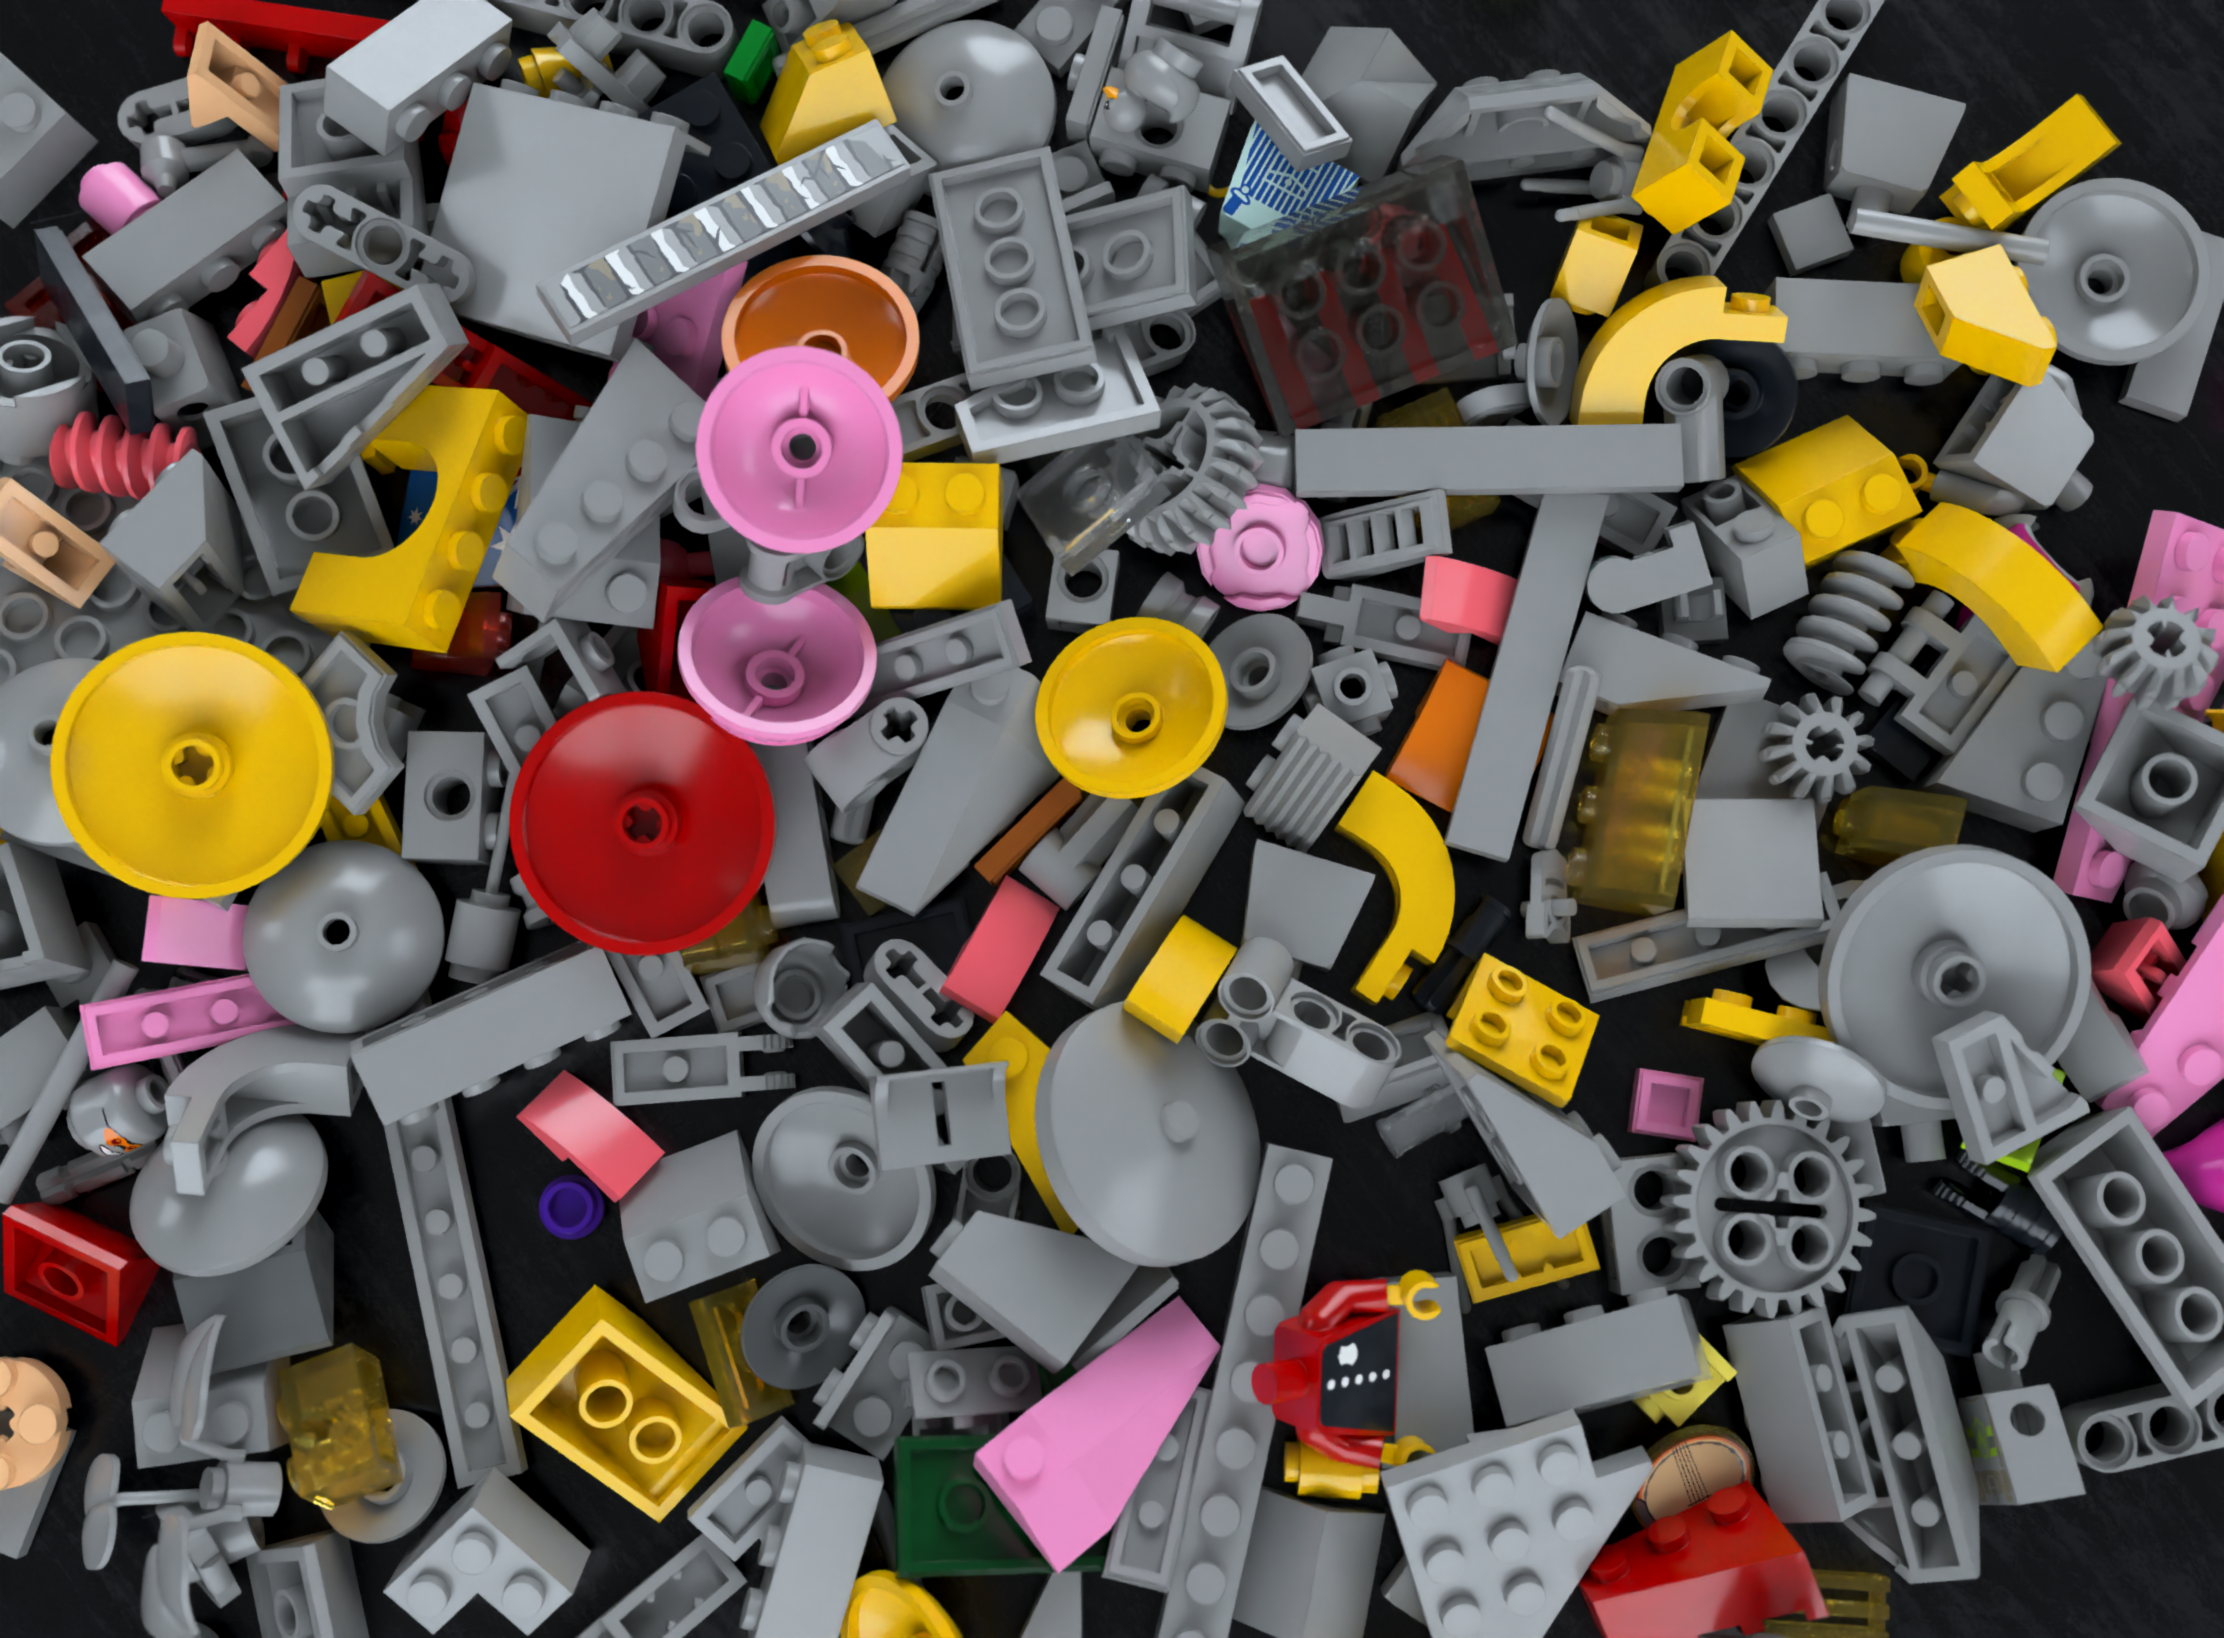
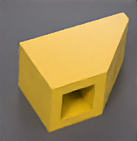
M1994 245L1926 266L1914 307L1939 354L2027 387L2041 384L2057 349L2056 332L2051 321L2045 316H2040L2029 296L2025 274L2020 267L2012 265L2002 245Z

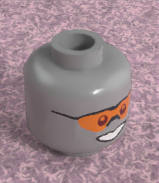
M137 1063L114 1066L81 1082L71 1095L70 1106L67 1112V1124L72 1137L85 1149L92 1150L100 1156L110 1158L119 1157L160 1138L168 1128L164 1094L168 1090L169 1085L164 1078L155 1074L144 1065Z

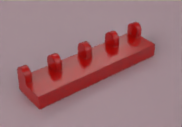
M163 0L161 8L162 13L176 26L173 48L177 56L191 58L199 24L209 21L248 53L250 47L287 52L286 65L288 71L302 75L307 70L309 55L337 59L391 21L255 0Z

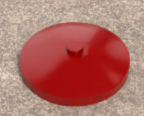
M635 691L617 693L585 703L559 719L541 736L531 749L517 776L509 811V833L515 864L521 879L532 898L553 922L567 933L596 948L626 955L649 956L671 953L696 945L724 929L746 909L761 888L770 869L776 846L778 817L776 800L766 768L749 741L722 729L710 719L712 716L697 702L671 694Z

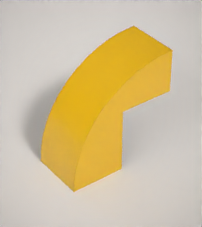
M1183 914L1127 996L1122 1009L1178 1044L1238 948Z

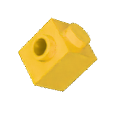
M1615 215L1578 220L1557 270L1550 297L1564 299L1569 304L1571 310L1584 315L1598 313L1610 317L1637 254L1643 225Z

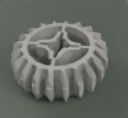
M1193 383L1185 390L1173 386L1165 399L1155 396L1161 409L1160 428L1122 436L1123 442L1120 448L1108 454L1114 462V467L1103 476L1105 482L1110 486L1103 500L1111 507L1110 518L1117 523L1118 528L1129 534V539L1143 548L1148 546L1158 553H1165L1169 556H1172L1176 551H1182L1191 555L1198 543L1212 546L1215 532L1218 528L1232 530L1231 516L1237 509H1248L1243 500L1246 492L1259 486L1252 472L1261 467L1265 462L1257 450L1263 438L1257 433L1254 427L1256 421L1250 417L1249 412L1237 404L1236 400L1225 392H1218L1212 387L1210 389L1208 387H1201L1196 383Z

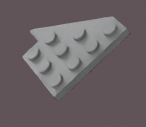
M1572 1408L1380 1472L1430 1637L1543 1638L1653 1470L1651 1460L1643 1446L1592 1462L1581 1422Z

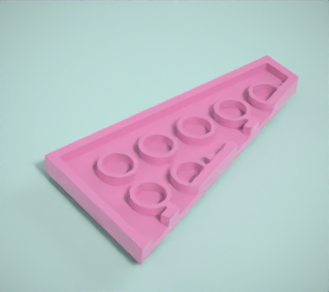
M2153 510L2127 608L2133 600L2139 599L2143 595L2155 606L2162 599L2173 595L2176 611L2184 614L2186 611L2199 608L2198 619L2195 622L2196 626L2216 629L2215 640L2209 648L2220 654L2217 666L2208 675L2207 685L2197 696H2191L2190 699L2184 698L2177 707L2172 708L2202 723L2205 718V710L2210 708L2224 680V529L2178 512ZM2114 678L2107 679L2074 805L2133 695L2126 692L2122 696L2112 698V688L2116 683ZM2072 808L2053 882L2064 893L2112 903L2133 860L2118 853Z

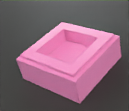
M1635 1068L1627 1132L1696 1142L1692 1127L1699 1123L1704 1078Z

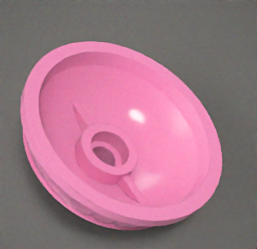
M807 346L780 347L764 351L743 361L732 369L712 391L702 411L697 429L696 459L698 471L707 496L715 509L731 527L744 537L759 545L781 552H822L855 539L865 532L884 512L893 497L901 473L903 458L901 430L895 411L885 392L857 364L841 355L820 348ZM807 434L813 438L816 450L812 457L800 459L792 453L790 443L795 435Z
M739 576L729 579L707 591L691 607L682 623L678 639L677 653L680 673L684 684L696 702L712 716L710 719L722 729L741 739L764 745L786 746L801 744L815 740L832 731L854 714L863 704L873 685L877 668L876 644L864 616L846 597L825 584H820L794 596L786 603L767 605L753 601L742 592L739 587ZM775 685L780 687L781 689L773 690L766 688L765 686Z

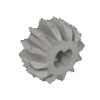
M2143 595L2139 599L2133 600L2127 609L2120 607L2119 610H2114L2104 622V631L2094 641L2092 652L2102 658L2096 666L2095 676L2114 678L2116 681L2112 688V698L2129 692L2135 696L2138 711L2148 708L2154 700L2165 711H2168L2170 708L2177 707L2184 698L2190 699L2191 696L2195 697L2207 685L2208 675L2217 666L2220 654L2209 648L2215 640L2216 629L2200 628L2195 624L2198 619L2199 608L2186 611L2183 614L2176 611L2173 595L2162 599L2157 606Z
M1808 693L1802 696L1798 707L1790 702L1779 706L1776 712L1780 723L1769 722L1761 730L1764 737L1776 745L1761 750L1758 758L1763 762L1777 761L1780 768L1771 773L1768 778L1769 783L1775 786L1791 779L1789 788L1790 799H1803L1810 791L1817 804L1831 801L1834 790L1842 795L1853 792L1856 789V784L1852 774L1863 775L1868 773L1872 766L1865 757L1857 752L1873 746L1875 738L1866 734L1856 736L1853 729L1862 723L1864 714L1857 711L1843 718L1841 717L1843 710L1842 698L1834 696L1828 699L1822 706L1815 693ZM1819 738L1826 750L1818 754L1820 757L1813 759L1809 756L1806 747L1813 744V740Z

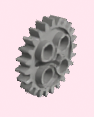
M1763 1100L1760 1108L1755 1101L1737 1102L1736 1115L1730 1109H1717L1713 1111V1121L1716 1128L1709 1124H1695L1692 1127L1694 1136L1700 1144L1699 1146L1677 1145L1675 1148L1679 1156L1687 1163L1685 1169H1666L1664 1174L1671 1181L1679 1185L1678 1194L1662 1196L1660 1201L1669 1207L1678 1209V1217L1662 1225L1663 1231L1682 1233L1684 1241L1678 1244L1671 1252L1673 1258H1693L1695 1262L1690 1267L1686 1278L1689 1281L1701 1283L1710 1280L1706 1297L1719 1301H1724L1729 1297V1309L1732 1311L1748 1313L1753 1307L1755 1316L1774 1318L1777 1309H1779L1781 1314H1800L1801 1301L1806 1306L1822 1308L1825 1306L1822 1288L1827 1291L1841 1293L1846 1290L1844 1282L1838 1273L1840 1269L1860 1272L1862 1266L1850 1253L1853 1246L1868 1247L1872 1245V1240L1857 1231L1859 1222L1876 1219V1213L1860 1208L1858 1200L1874 1191L1873 1185L1855 1183L1853 1175L1865 1164L1864 1160L1856 1158L1844 1159L1841 1156L1850 1141L1847 1135H1834L1826 1138L1830 1119L1807 1121V1119L1794 1113L1789 1106L1784 1111L1781 1100ZM1737 1156L1743 1161L1746 1170L1745 1180L1739 1188L1735 1186L1730 1172L1732 1163ZM1799 1162L1803 1164L1807 1172V1182L1802 1192L1798 1191L1793 1177L1795 1167ZM1717 1198L1810 1204L1818 1205L1821 1208V1215L1818 1218L1719 1211L1715 1208L1714 1203ZM1737 1223L1743 1232L1744 1240L1742 1248L1734 1255L1729 1247L1728 1236L1733 1225ZM1799 1228L1804 1235L1805 1248L1800 1258L1797 1259L1792 1252L1791 1242L1794 1233Z

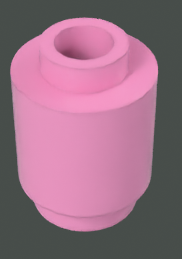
M122 162L94 166L84 175L80 184V207L111 236L163 200Z

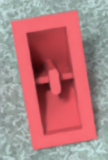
M2153 917L2112 923L2090 954L2091 977L2097 989L2145 1024L2163 999L2157 993L2169 974L2172 973L2178 976L2187 963L2163 922Z

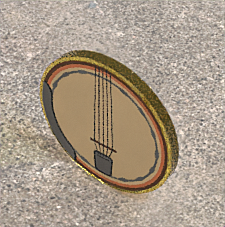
M1704 1424L1677 1430L1659 1440L1646 1452L1651 1460L1653 1470L1630 1503V1508L1641 1526L1646 1529L1660 1518L1674 1516L1709 1499L1718 1490L1733 1487L1746 1480L1753 1486L1756 1471L1753 1455L1745 1442L1736 1433L1721 1426Z

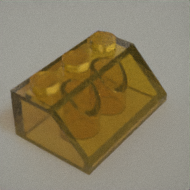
M1619 708L1607 717L1606 724L1597 723L1589 752V759L1598 762L1594 786L1585 785L1577 814V821L1586 824L1582 848L1573 847L1565 876L1566 885L1574 886L1572 898L1575 899L1576 903L1644 918L1674 909L1710 714L1696 711Z

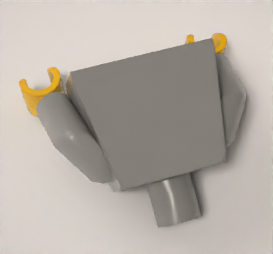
M2049 364L2041 384L2027 387L1968 365L1973 372L1980 375H1990V377L1933 463L1941 469L1937 475L1929 473L1926 462L1918 455L1906 454L1897 459L1901 468L1909 469L1916 475L1917 481L1910 484L1914 494L1916 495L1920 490L1929 492L1930 500L1937 503H1951L1981 515L1993 516L2018 514L2022 510H2045L2053 505V503L2062 511L2069 512L2080 507L2089 498L2093 489L2091 482L2076 468L2093 444L2094 434L2082 417L2073 379L2057 367Z

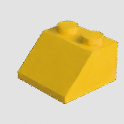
M832 19L815 24L804 31V40L792 44L759 125L778 166L876 118L882 127L897 122L871 52L849 21L839 25L838 20Z
M1849 415L1840 417L1737 463L1732 467L1735 475H1738L1800 533L1805 570L1835 558L1841 551L1853 550L1891 533L1923 511L1895 454Z
M902 463L899 481L892 499L881 516L865 531L870 604L872 609L977 610L1001 602L1004 482L999 464Z

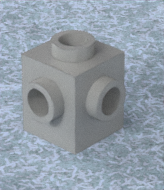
M1353 645L1342 646L1319 655L1316 658L1319 666L1310 669L1312 674L1307 685L1308 688L1302 694L1307 715L1319 703L1366 737L1381 731L1382 726L1380 722L1386 720L1393 710L1391 699L1398 697L1397 685L1389 664L1386 661L1377 664L1372 648L1355 653ZM1353 678L1357 679L1363 695L1357 699L1347 698L1341 692L1340 683Z

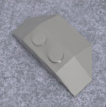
M1545 69L1530 73L1520 80L1499 82L1497 78L1489 76L1474 78L1452 90L1402 152L1395 174L1396 190L1593 167L1600 161H1605L1607 158L1615 156V154L1547 119L1544 116V111L1549 106L1569 113L1624 143L1642 145L1644 152L1652 136L1651 125L1597 82L1581 73L1560 75V72L1557 70Z
M1908 1305L1841 1315L1832 1331L1878 1503L1842 1522L1872 1550L1896 1567L1895 1571L1909 1584L1977 1579L1980 1575L1979 1487L1943 1355Z

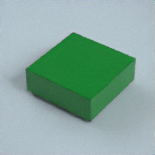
M752 19L724 70V75L734 98L752 107L754 103L757 104L774 73L772 67L773 58L781 54L772 28Z

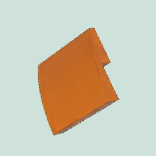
M1446 657L1415 710L1416 718L1385 771V778L1452 813L1489 679ZM1550 712L1534 771L1547 745L1555 715Z

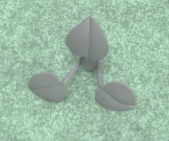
M213 1315L193 1329L178 1348L172 1368L169 1403L171 1426L180 1427L181 1444L221 1460L217 1467H207L204 1470L200 1488L118 1493L120 1459L115 1454H101L97 1456L92 1462L86 1478L84 1491V1511L86 1517L82 1528V1554L84 1565L88 1570H100L105 1567L110 1559L116 1537L117 1507L125 1505L200 1502L202 1509H212L210 1513L186 1519L182 1514H168L164 1518L159 1530L158 1543L152 1546L147 1555L142 1584L141 1615L147 1631L157 1638H189L200 1633L195 1624L189 1601V1532L225 1521L240 1522L243 1516L271 1517L275 1514L281 1499L283 1480L282 1470L278 1462L245 1461V1449H228L200 1437L206 1414L214 1350L220 1328L228 1315Z

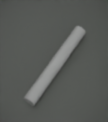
M1855 208L1853 210L1849 223V234L1963 253H1971L2001 244L2009 260L2041 266L2046 262L2050 250V241L2048 239L1862 208Z

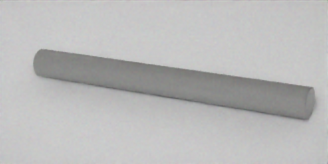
M114 958L90 1003L124 997L139 969L126 961ZM80 1019L0 1165V1203L11 1204L89 1062L82 1019Z

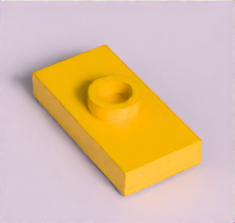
M1536 1214L1496 1224L1518 1272V1279L1515 1282H1509L1505 1278L1482 1229L1454 1236V1245L1473 1304L1601 1269L1587 1222L1561 1239H1558Z

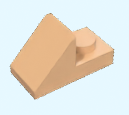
M209 21L199 24L187 73L191 126L199 128L228 117L274 152L279 151L280 85L288 83Z
M2 477L0 479V556L5 559L2 565L69 605L80 609L115 564V561L98 542L15 480L9 477Z

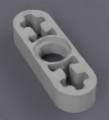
M324 184L312 185L304 189L297 196L292 211L293 221L300 234L309 241L403 289H407L415 284L437 283L434 278L412 268L417 257L438 267H445L450 259L453 261L451 272L459 277L458 284L454 289L447 286L442 287L450 306L456 307L465 303L473 294L476 287V272L470 260L462 253L332 186ZM334 199L333 211L337 215L358 225L353 236L327 225L319 233L320 221L312 216L317 204L322 207H328ZM364 212L367 217L360 223V215ZM383 228L394 229L402 241L400 256L396 261L388 265L377 264L369 253L370 238L376 231ZM352 240L351 250L349 251L345 246ZM422 242L426 247L418 254L419 243ZM411 269L410 280L407 281L404 279V275Z

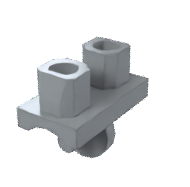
M593 7L569 29L559 21L547 34L548 38L557 45L556 50L583 74L577 79L565 67L560 69L554 76L553 82L564 92L586 100L589 103L588 108L599 110L602 101L600 99L602 93L607 95L614 103L633 109L639 114L650 109L647 103L655 96L666 78L665 74L638 48L616 72L603 61V58L623 36L597 9Z

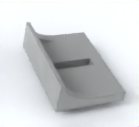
M1008 1061L869 1076L879 1171L1012 1154L1005 1098L1006 1069L1009 1066ZM941 1081L949 1145L939 1146L932 1090V1083Z

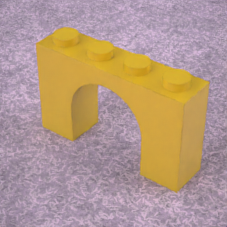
M428 385L370 443L372 447L402 469L437 472L436 494L425 519L416 531L402 544L378 556L354 557L313 552L289 610L333 638L340 631L352 630L363 642L447 653L523 461L528 414L499 390Z

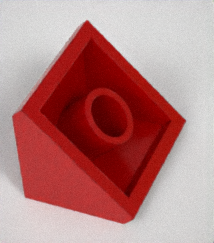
M44 1202L11 1205L3 1213L4 1293L118 1347L126 1337L160 1265L143 1250L137 1240L65 1205L55 1204L51 1206Z

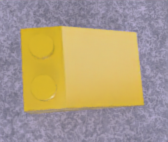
M596 1284L506 1379L509 1417L658 1523L667 1516L749 1428L747 1421L644 1320Z

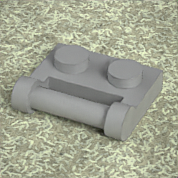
M1132 0L1117 68L1124 70L1127 60L1139 51H1152L1160 36H1163L1204 64L1195 78L1199 92L1230 100V114L1232 115L1236 110L1238 98L1228 85L1233 70L1247 66L1253 38L1261 15L1263 0ZM1155 5L1232 25L1234 30L1231 42L1228 44L1150 23L1153 8Z

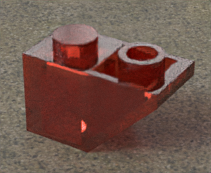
M470 593L447 653L411 649L410 669L487 676L495 659L504 654L505 651H508L510 646L512 613L500 611L502 593Z

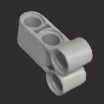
M1254 937L1245 941L1220 981L1217 995L1196 1030L1195 1041L1197 1047L1213 1064L1218 1066L1236 1067L1243 1064L1249 1056H1252L1340 1104L1361 1109L1370 1106L1376 1100L1401 1056V1046L1398 1039L1391 1031L1377 1022L1291 978L1294 969L1292 956L1279 942L1266 937Z

